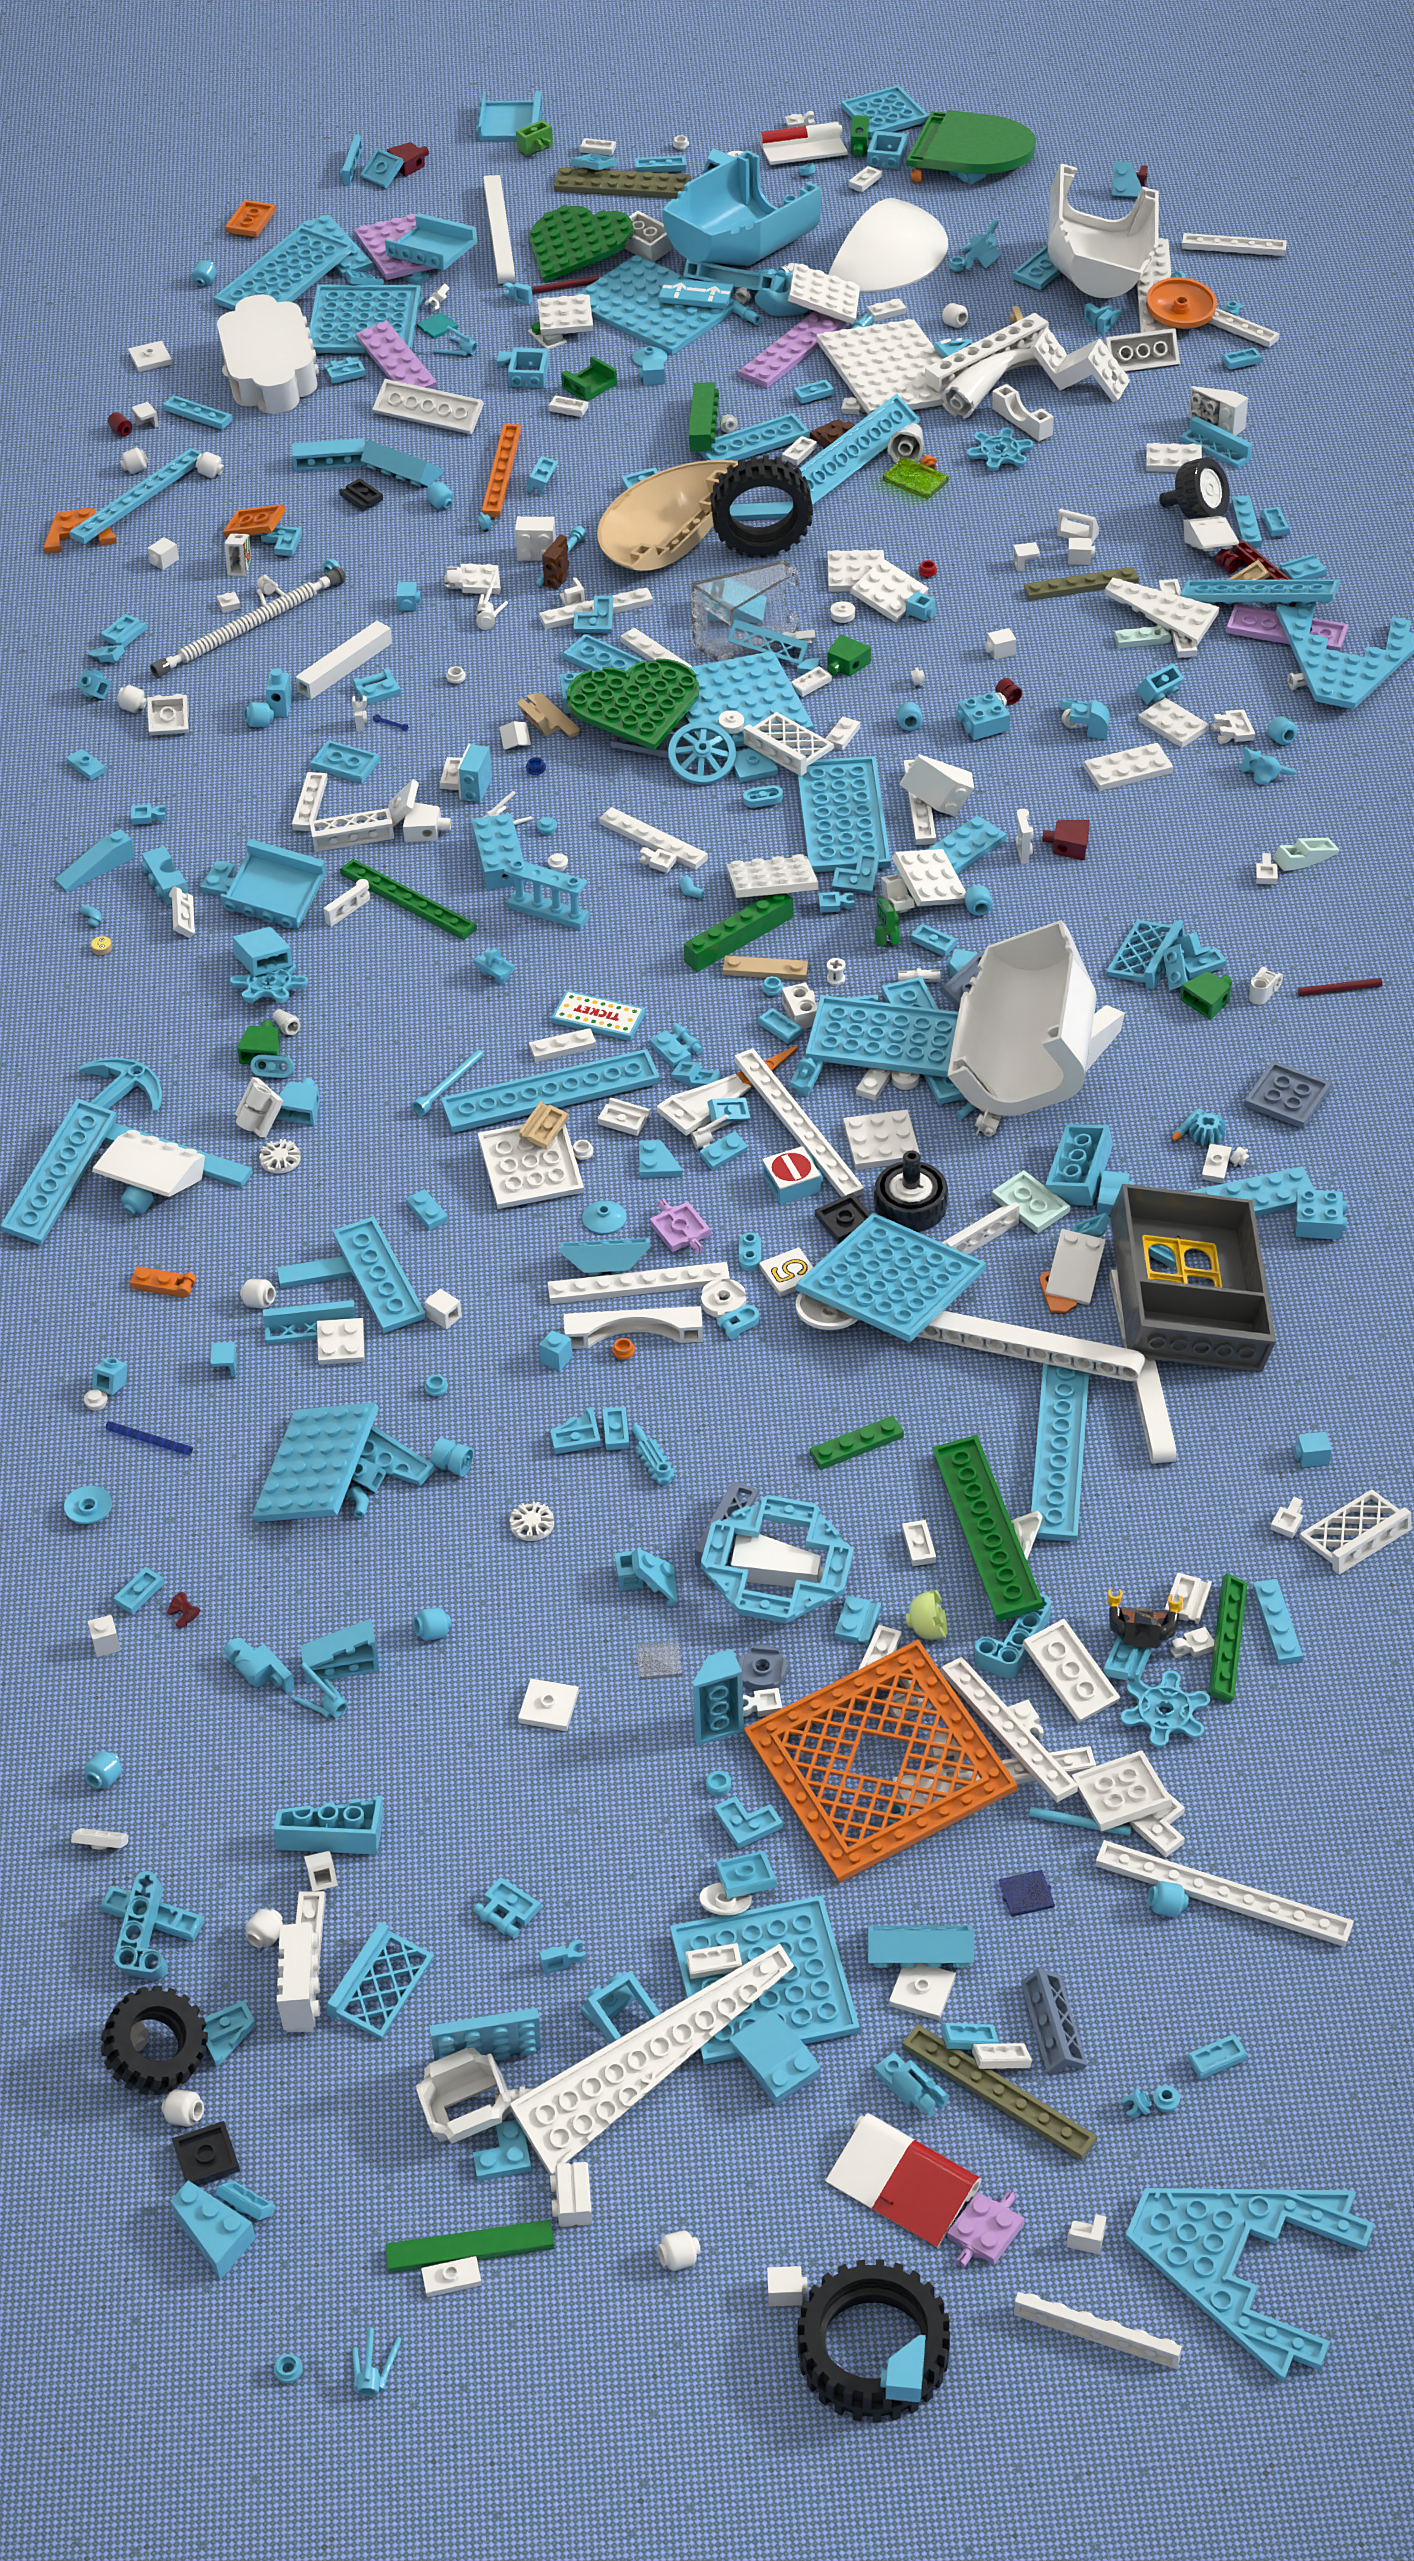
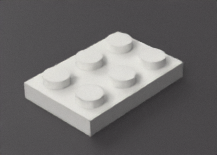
M1176 443L1147 444L1146 471L1177 472L1184 463L1202 458V445Z
M1167 698L1162 699L1138 716L1140 723L1181 748L1209 730L1208 723Z

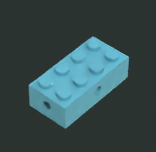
M511 813L471 819L473 840L486 890L515 886V877L504 874V870L513 858L524 861Z

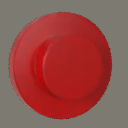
M925 560L921 562L918 572L924 577H932L937 573V567L933 561Z

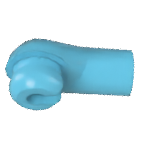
M352 1486L347 1490L346 1496L347 1498L350 1497V1501L356 1502L353 1515L361 1519L365 1516L369 1498L361 1487Z

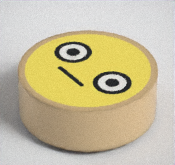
M106 936L94 938L91 941L92 952L96 955L110 953L112 950L111 939Z

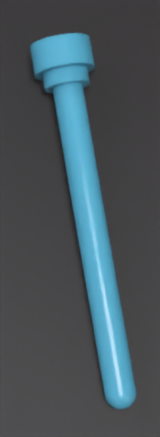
M575 526L570 532V539L567 542L569 547L567 553L576 543L582 542L586 537L587 533L583 527ZM543 573L536 581L537 586L544 584Z
M481 1050L474 1052L426 1097H418L412 1102L413 1111L420 1116H424L430 1110L431 1103L481 1059L483 1052Z

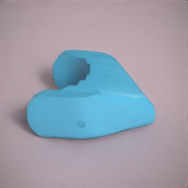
M779 270L775 273L777 276L786 278L783 293L763 288L755 295L757 305L775 317L805 314L809 310V308L788 301L791 277L784 270Z

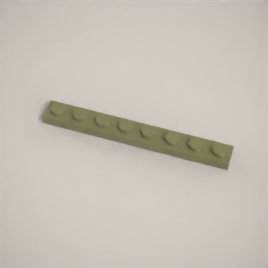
M919 2024L902 2042V2049L1080 2161L1085 2158L1097 2142L1095 2134L991 2069H979L975 2059L959 2049H947L943 2039Z

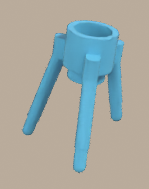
M447 326L448 330L463 338L461 340L453 336L450 337L451 340L460 343L459 348L462 351L433 349V353L467 357L468 354L474 355L476 353L478 343L471 340V337L465 336L456 329Z
M302 1663L301 1667L326 1693L322 1700L324 1708L296 1696L293 1697V1700L323 1714L326 1718H329L331 1715L335 1718L341 1716L346 1711L348 1702L338 1693L328 1679L325 1678L322 1681L305 1663Z
M372 2327L368 2329L365 2367L362 2368L361 2372L358 2349H352L355 2376L354 2388L359 2395L367 2397L377 2396L379 2390H385L386 2378L402 2340L400 2337L396 2338L380 2376L378 2374L379 2370L371 2367L374 2334Z

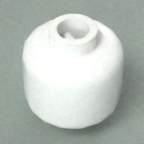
M950 303L943 310V322L948 326L961 328L967 322L968 311L962 305Z
M137 447L122 454L123 460L120 461L124 471L128 470L132 475L145 470L147 463H149L144 450H140Z
M204 452L198 456L195 467L198 468L199 474L213 479L217 474L221 475L224 465L221 464L222 459L220 456Z
M127 685L125 688L122 687L117 696L119 707L134 714L140 709L144 710L147 699L144 698L145 693L142 689Z
M249 1279L241 1288L240 1296L247 1307L264 1309L273 1303L276 1291L268 1280Z
M259 1909L245 1926L247 1940L257 1948L271 1947L279 1938L280 1925H283L282 1916L273 1909Z
M176 2089L171 2091L163 2100L162 2112L169 2124L191 2127L201 2119L204 2112V2104L196 2092Z
M685 2230L664 2235L661 2239V2244L657 2245L658 2257L662 2266H667L672 2271L691 2267L696 2263L697 2254H700L699 2241L696 2237L692 2238L690 2233Z

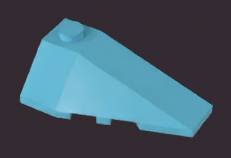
M121 829L102 838L55 879V882L67 893L135 858L132 839Z

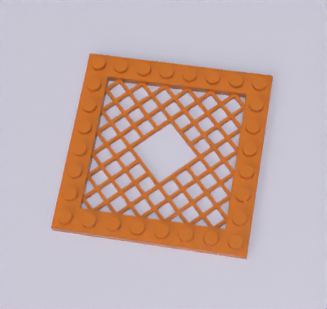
M919 1639L743 1728L746 1737L838 1883L1018 1790L1017 1783ZM900 1678L911 1680L909 1690L897 1687ZM915 1684L918 1685L922 1692L913 1691ZM878 1689L890 1692L887 1701L875 1699ZM894 1693L907 1695L904 1704L892 1702ZM911 1696L924 1698L921 1708L909 1705ZM855 1701L868 1703L865 1712L853 1710ZM928 1701L934 1710L926 1709ZM872 1704L885 1706L882 1716L870 1713ZM890 1707L902 1710L899 1719L887 1717ZM906 1711L919 1713L917 1721L904 1720ZM834 1712L846 1714L843 1723L831 1721ZM924 1714L936 1716L933 1726L921 1724ZM851 1715L863 1717L860 1727L848 1725ZM867 1719L880 1721L877 1730L865 1728ZM940 1719L946 1728L938 1727ZM884 1722L897 1724L894 1734L882 1731ZM812 1723L824 1725L821 1735L809 1732ZM829 1726L841 1729L838 1738L826 1736ZM901 1726L914 1728L912 1736L899 1735ZM919 1729L931 1731L928 1741L916 1738ZM845 1730L858 1732L855 1742L843 1739ZM936 1732L948 1735L946 1744L933 1742ZM863 1733L909 1743L896 1782L849 1773ZM790 1734L802 1736L799 1746L786 1744ZM952 1737H953V1739L956 1741V1743L958 1744L959 1747L951 1746V1745H950V1744H951V1741H952ZM806 1738L819 1740L816 1749L804 1747ZM823 1741L836 1743L833 1753L820 1751ZM914 1744L926 1746L923 1756L911 1753ZM840 1745L853 1747L850 1756L837 1754ZM931 1747L943 1749L941 1759L928 1757ZM786 1749L797 1751L794 1760H792ZM948 1751L961 1753L958 1763L945 1760ZM801 1752L813 1755L811 1764L798 1762ZM818 1756L831 1758L828 1768L815 1765ZM965 1756L971 1765L962 1764ZM835 1759L848 1762L845 1771L832 1769ZM909 1759L921 1761L918 1771L906 1768ZM926 1762L938 1764L936 1774L923 1772ZM943 1766L956 1768L953 1778L940 1775ZM798 1768L808 1770L806 1778L803 1777ZM961 1769L973 1772L971 1781L958 1779ZM813 1771L825 1773L822 1783L810 1780ZM830 1774L842 1777L840 1786L827 1784ZM904 1774L916 1776L913 1786L901 1783ZM921 1777L933 1779L931 1789L918 1787ZM847 1778L860 1780L857 1790L844 1788ZM938 1781L951 1783L948 1793L936 1791ZM864 1782L877 1784L874 1794L861 1791ZM956 1784L965 1786L953 1793ZM882 1785L894 1787L891 1797L879 1795ZM810 1786L820 1788L818 1797L815 1796ZM825 1789L837 1792L835 1801L822 1799ZM899 1789L911 1791L908 1801L896 1798ZM916 1792L929 1795L926 1804L913 1802ZM842 1793L855 1795L852 1805L839 1803ZM933 1796L942 1797V1799L931 1804ZM859 1797L872 1799L869 1809L856 1806ZM877 1800L889 1803L886 1812L873 1810ZM894 1804L906 1806L903 1816L891 1814ZM822 1805L832 1807L829 1816ZM911 1807L921 1809L909 1815ZM837 1808L849 1810L847 1820L834 1818ZM854 1812L867 1814L864 1824L851 1822ZM871 1815L884 1818L881 1828L868 1825ZM889 1819L898 1821L886 1827ZM834 1824L844 1826L841 1835L834 1826ZM849 1827L862 1829L859 1839L846 1837ZM866 1831L876 1832L864 1839ZM846 1843H850L853 1845L848 1847Z

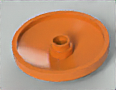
M1174 277L1158 281L1149 289L1146 307L1150 315L1158 322L1174 328L1189 329L1200 327L1214 317L1217 300L1212 290L1203 283L1189 278Z

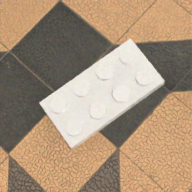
M1158 743L1084 761V768L1099 791L1173 773V765Z
M1065 1619L1023 1641L1022 1645L1078 1724L1119 1701V1694Z

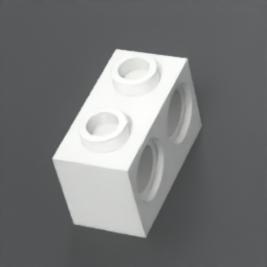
M807 983L782 988V1004L789 1019L803 1029L811 1028L818 1008L813 990H809Z

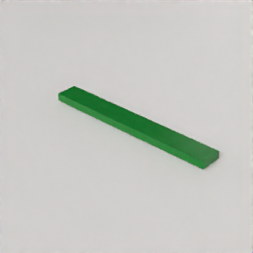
M352 859L340 869V875L355 883L360 879H366L369 883L368 890L462 940H465L477 930L476 923L355 859Z

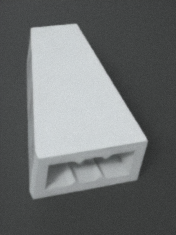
M1106 1005L1094 1014L1086 1071L1120 1033L1125 1015L1124 1012Z
M737 1534L731 1567L749 1570L747 1579L749 1583L795 1587L796 1579L819 1583L825 1567L821 1566V1556L760 1534L758 1538Z

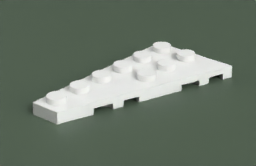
M1112 578L1105 588V595L1121 604H1129L1135 612L1141 611L1145 613L1146 618L1167 630L1173 629L1177 631L1178 636L1183 639L1185 637L1191 639L1192 644L1196 646L1219 614V607L1121 579Z

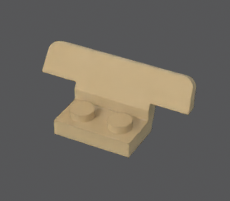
M542 693L526 695L528 700L531 701L529 703L523 698L517 702L524 717L543 735L548 736L559 730H562L570 738L579 735L580 728Z

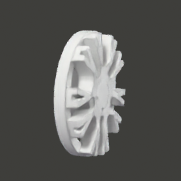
M280 1139V1142L272 1143L270 1141L266 1147L263 1146L259 1159L261 1166L266 1171L281 1174L296 1168L300 1163L301 1155L299 1148L295 1146L294 1142H286L285 1139L283 1141Z
M533 1501V1504L527 1505L522 1503L511 1513L510 1529L521 1540H541L547 1537L554 1528L553 1513L545 1504L540 1505L539 1502L535 1503V1501ZM545 1527L547 1530L543 1532L540 1528ZM524 1529L528 1531L526 1535L521 1534Z

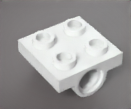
M252 1077L235 1112L237 1116L236 1123L243 1129L254 1131L259 1137L266 1138L284 1100L259 1078Z

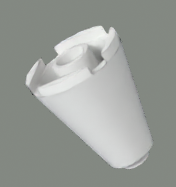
M909 424L890 437L887 445L888 453L895 463L902 466H910L921 459L924 452L922 429L919 425Z

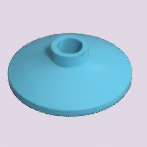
M654 346L642 347L632 355L634 364L642 367V360L663 359V363L667 361V353L663 349Z
M598 1201L592 1203L584 1210L582 1222L585 1228L592 1233L600 1235L612 1234L619 1231L625 1225L626 1212L618 1203Z
M98 1486L80 1487L71 1492L64 1503L67 1517L79 1524L96 1523L105 1518L112 1508L110 1494Z

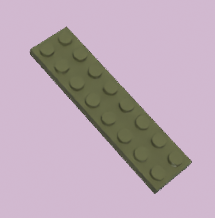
M563 167L559 168L554 184V192L677 199V193L684 191L686 183L691 181V175Z

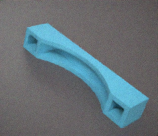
M688 259L686 260L683 275L694 280L734 284V287H744L754 291L769 288L777 293H783L786 280L784 277L773 274L740 270L705 262H694Z

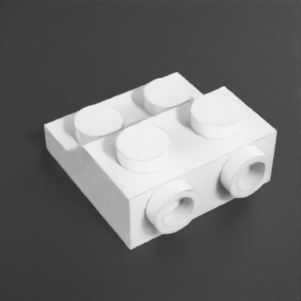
M174 694L173 696L156 695L154 697H147L150 736L189 733L187 695Z

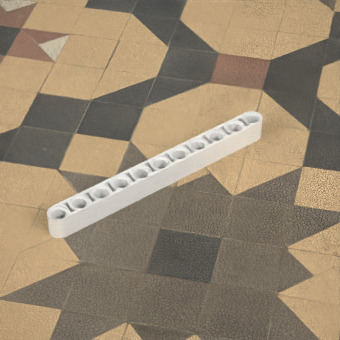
M500 175L483 176L498 284H505L506 282L515 283V271Z
M1113 1269L1109 1272L1110 1286L1124 1347L1127 1349L1117 1269ZM1145 1358V1363L1138 1379L1132 1382L1150 1461L1152 1464L1176 1462V1446L1155 1359Z
M948 1311L941 1312L916 1336L1126 1381H1136L1145 1363L1143 1354L1135 1350Z

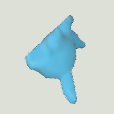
M1247 747L1242 749L1244 762L1239 764V769L1242 772L1254 773V781L1257 784L1266 785L1270 781L1275 780L1278 774H1297L1296 770L1280 765L1275 757L1262 755L1260 750L1252 751Z

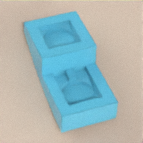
M680 1061L671 1073L673 1079L694 1088L710 1084L722 1078L720 1071L701 1069L698 1062Z

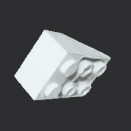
M1192 386L1189 418L1199 417L1233 435H1237L1246 426L1248 398L1234 391Z
M1214 516L1184 520V540L1191 547H1197V549H1203V551H1213L1215 547L1231 549L1233 545L1239 544L1225 517Z

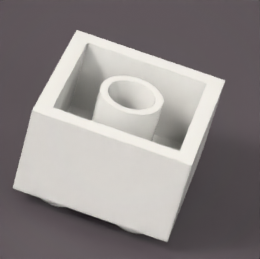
M517 516L515 528L517 561H542V555L556 540L555 517Z

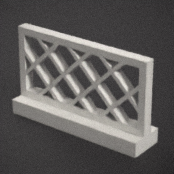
M775 712L754 727L748 724L743 728L745 745L800 776L806 773L807 766L834 749L833 743L778 712ZM778 720L779 722H781V723H783V724H771V723H773L774 721ZM794 729L797 732H785V730ZM761 730H769V733H764ZM771 730H783V732L771 733ZM806 737H808V738L811 739V740H799V738H806ZM776 738H783V741H778ZM785 738H797V740L785 741ZM797 746L798 749H792L790 747ZM800 746H812V748L800 749ZM814 746H824L823 748H814Z
M1371 1489L1301 1532L1300 1539L1331 1562L1333 1571L1340 1575L1411 1530V1512L1405 1507L1399 1510ZM1372 1499L1378 1503V1506H1366L1364 1503ZM1360 1512V1517H1346V1514ZM1363 1512L1377 1513V1518L1363 1517ZM1381 1513L1393 1514L1388 1518H1380ZM1332 1523H1342V1528H1328V1526ZM1345 1524H1359V1529L1345 1528ZM1363 1524H1376L1370 1529H1362ZM1321 1534L1324 1535V1539H1313L1311 1536ZM1327 1535H1341V1540H1327ZM1344 1535L1358 1536L1353 1540H1344ZM1326 1547H1340L1332 1553L1326 1549Z

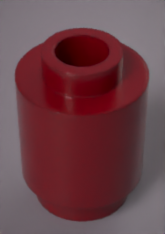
M114 412L108 417L109 427L120 437H125L131 433L132 423L124 415Z

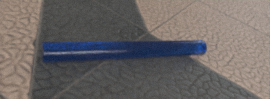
M108 1421L106 1424V1430L189 1456L193 1451L192 1446L111 1421Z

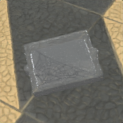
M678 1641L636 1645L637 1659L635 1660V1665L638 1666L639 1680L682 1676L681 1662L683 1661V1656L680 1655Z

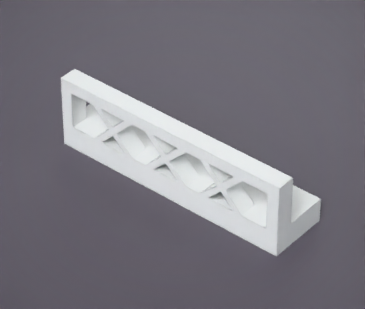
M389 808L309 821L315 852L394 839L393 823ZM382 816H386V818H387V819H384V820H377V819H376L377 817H382ZM359 820H364V821H365L364 823H361V824L356 823V822L359 821ZM341 823L346 824V825L343 826V827H337V826H336L337 824H341ZM317 827H325L324 830L315 831Z
M1016 1201L1007 1207L1004 1205L942 1243L968 1255L1018 1225L1020 1205Z

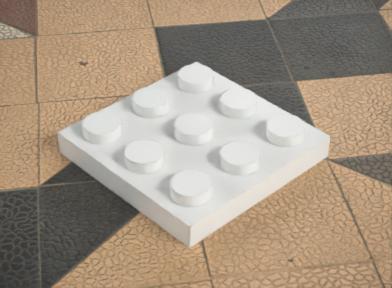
M580 294L577 296L537 299L541 335L593 331L590 295Z
M884 550L827 551L828 591L850 592L851 588L881 559H884Z
M881 559L851 588L850 593L897 623L906 614V600L916 591L926 595L929 588L885 559Z
M943 849L894 853L892 859L917 906L965 903L964 895L966 891Z
M908 1110L843 1118V1125L855 1170L890 1166L903 1162L904 1153L911 1150L920 1154Z
M1142 1750L1072 1775V1779L1078 1785L1079 1794L1101 1832L1172 1807L1171 1797Z

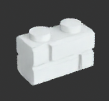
M588 2163L557 2164L555 2166V2175H550L551 2192H557V2200H552L553 2217H558L559 2226L561 2227L590 2225L592 2223Z

